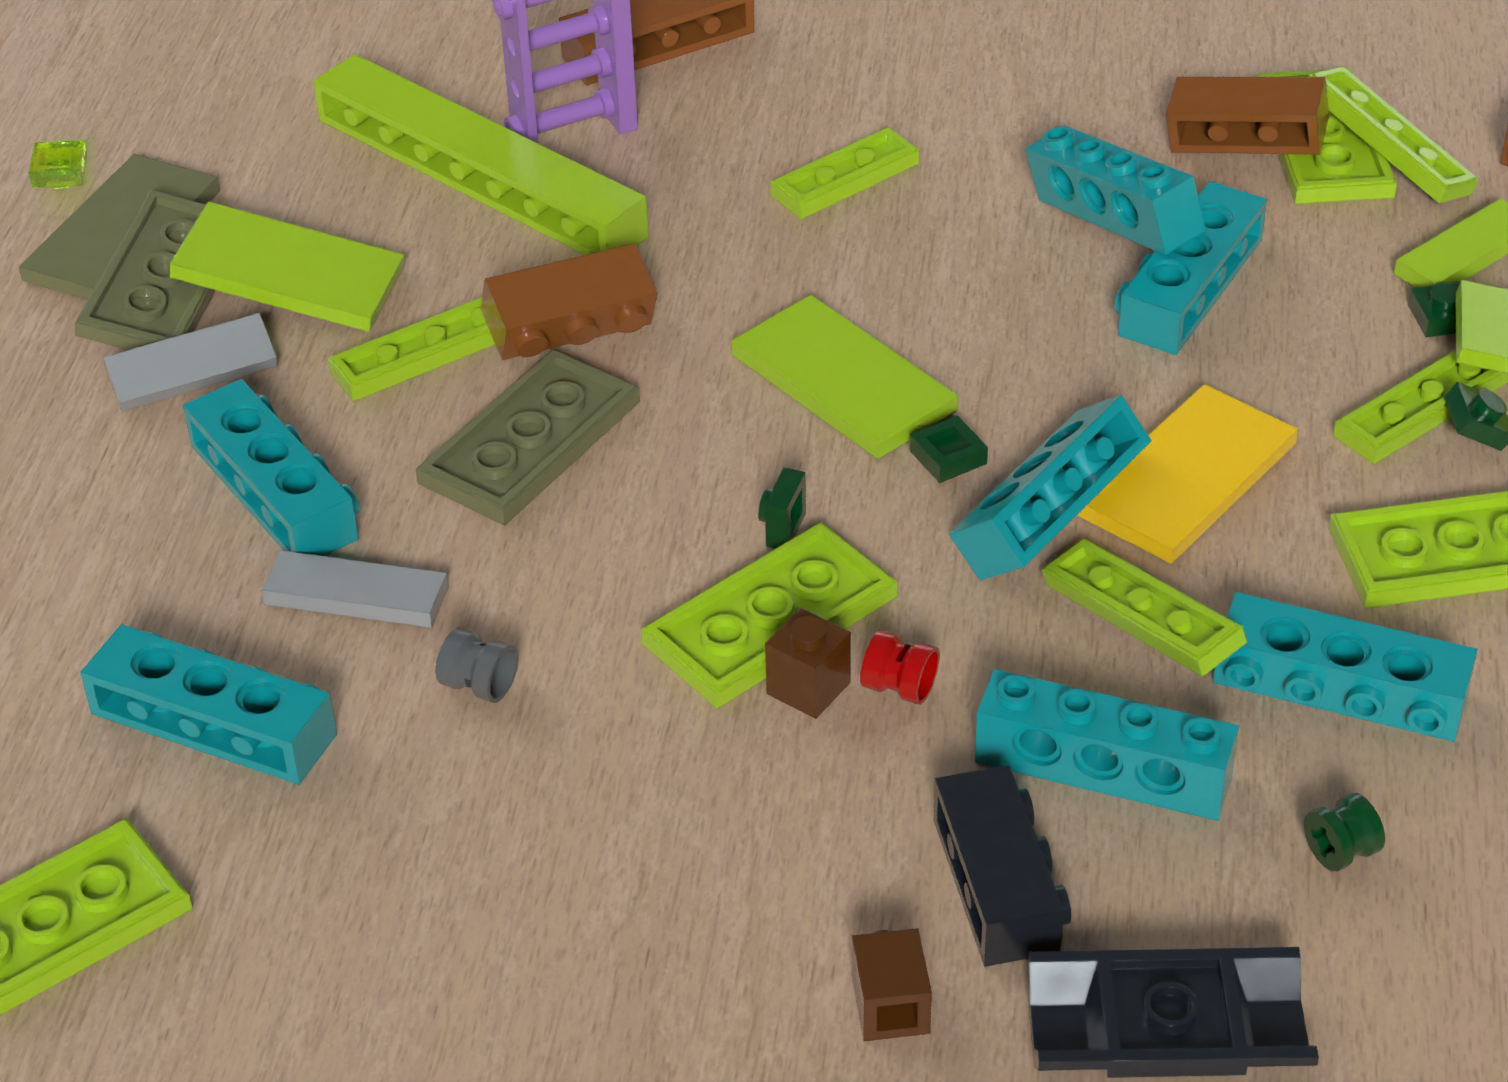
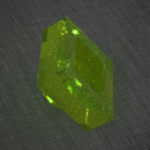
M84 140L34 143L28 171L32 188L51 187L54 189H64L70 186H82L88 157Z

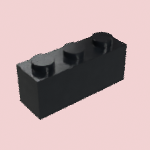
M1009 765L935 778L934 823L984 967L1028 959L1029 952L1061 951L1063 925L1071 923L1070 901L1063 885L1055 886L1050 875L1053 870L1050 847L1045 836L1036 837L1032 827L1034 825V809L1028 790L1026 788L1018 790Z

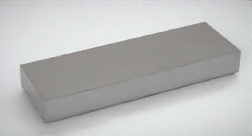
M260 313L103 357L104 366L121 412L277 366V356Z
M280 550L261 592L264 605L432 628L449 587L447 573Z

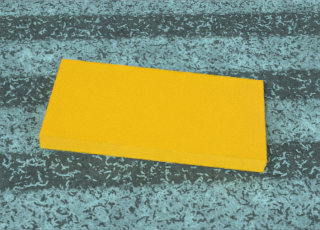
M1204 384L1148 435L1152 441L1077 516L1172 564L1296 444L1298 428Z

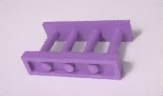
M492 0L494 10L501 23L509 117L504 119V126L536 143H538L537 134L599 115L602 119L607 118L620 135L638 130L630 0H593V7L588 9L587 14L528 30L526 8L554 0ZM591 33L595 34L596 49L591 51L590 56L532 72L530 51ZM593 75L598 76L599 90L594 92L593 97L535 113L534 93Z

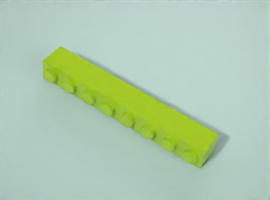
M353 54L313 80L319 121L583 255L630 244L637 246L649 237L645 195L356 54Z

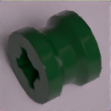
M1350 793L1341 797L1336 802L1335 808L1331 810L1326 807H1319L1309 812L1304 819V832L1309 848L1323 867L1330 871L1338 872L1348 867L1356 855L1369 857L1384 848L1385 832L1380 816L1373 805L1358 793Z

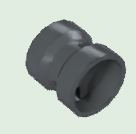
M457 627L449 633L440 648L436 660V679L440 684L453 689L472 688L476 697L497 703L504 698L514 681L518 667V651L515 646L497 640L487 644L482 641L478 633Z

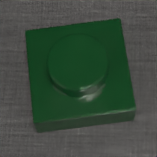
M1460 282L1439 283L1410 288L1408 306L1425 338L1456 334V292Z
M1457 382L1444 396L1457 433L1502 451L1508 445L1506 404L1497 394L1488 389H1481L1479 391Z
M958 415L910 434V452L939 483L987 464L988 447Z
M783 467L773 489L766 488L762 494L758 518L759 521L765 522L766 546L775 549L795 537L806 515L805 472Z

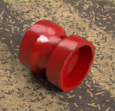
M878 630L866 649L860 672V683L862 687L877 692H883L887 689L897 691L902 700L921 705L927 699L937 675L940 661L939 648L922 642L908 645L902 642L899 635Z

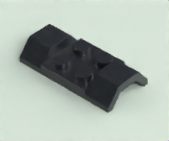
M1299 947L1029 952L1028 954L1029 1019L1034 1068L1038 1071L1106 1070L1107 1078L1246 1075L1247 1067L1318 1065L1317 1046L1310 1045L1308 1042L1301 1002V955Z

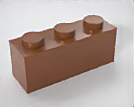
M1176 77L1166 111L1171 153L1320 155L1329 120L1326 77Z
M630 244L485 278L481 311L501 359L506 360L518 356L533 357L544 350L567 344L582 345L596 337L617 332H635L643 326L651 324L658 293L636 245Z

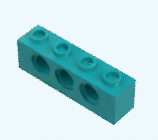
M1065 125L1048 130L1044 133L1042 139L1025 148L1038 199L1043 203L1164 255L1169 254L1206 231L1193 175Z
M1209 181L1198 195L1206 231L1167 255L1157 251L1153 254L1147 253L1139 266L1137 275L1130 283L1124 282L1120 287L1114 305L1115 312L1120 313L1118 336L1177 355L1262 241L1267 199Z
M239 379L183 404L191 447L283 551L326 556L359 540L355 515L360 513V507L354 492L346 483L340 485L331 476L329 468L320 454H311L305 448L297 430L292 424L284 425L280 421L265 395L257 396L242 379Z
M1122 394L1077 410L948 534L980 581L1024 568L1152 440Z
M1235 592L1227 618L1243 626L1247 643L1215 667L1213 683L1455 742L1469 692L1477 648Z
M120 624L80 672L91 714L298 785L302 783L337 736L329 692L320 690L312 684L299 683L268 673L260 667L247 666L217 656L208 650L195 649L165 639L157 633L144 632Z
M994 669L977 710L975 763L990 767L1009 765L1011 771L1219 821L1233 775L1239 725Z

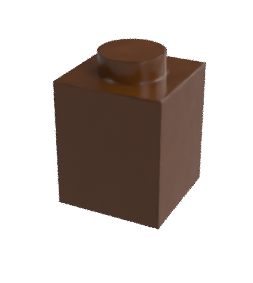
M800 607L765 643L766 694L817 719L851 683V632Z
M919 929L879 930L870 934L852 935V982L863 1041L930 1034L932 991Z

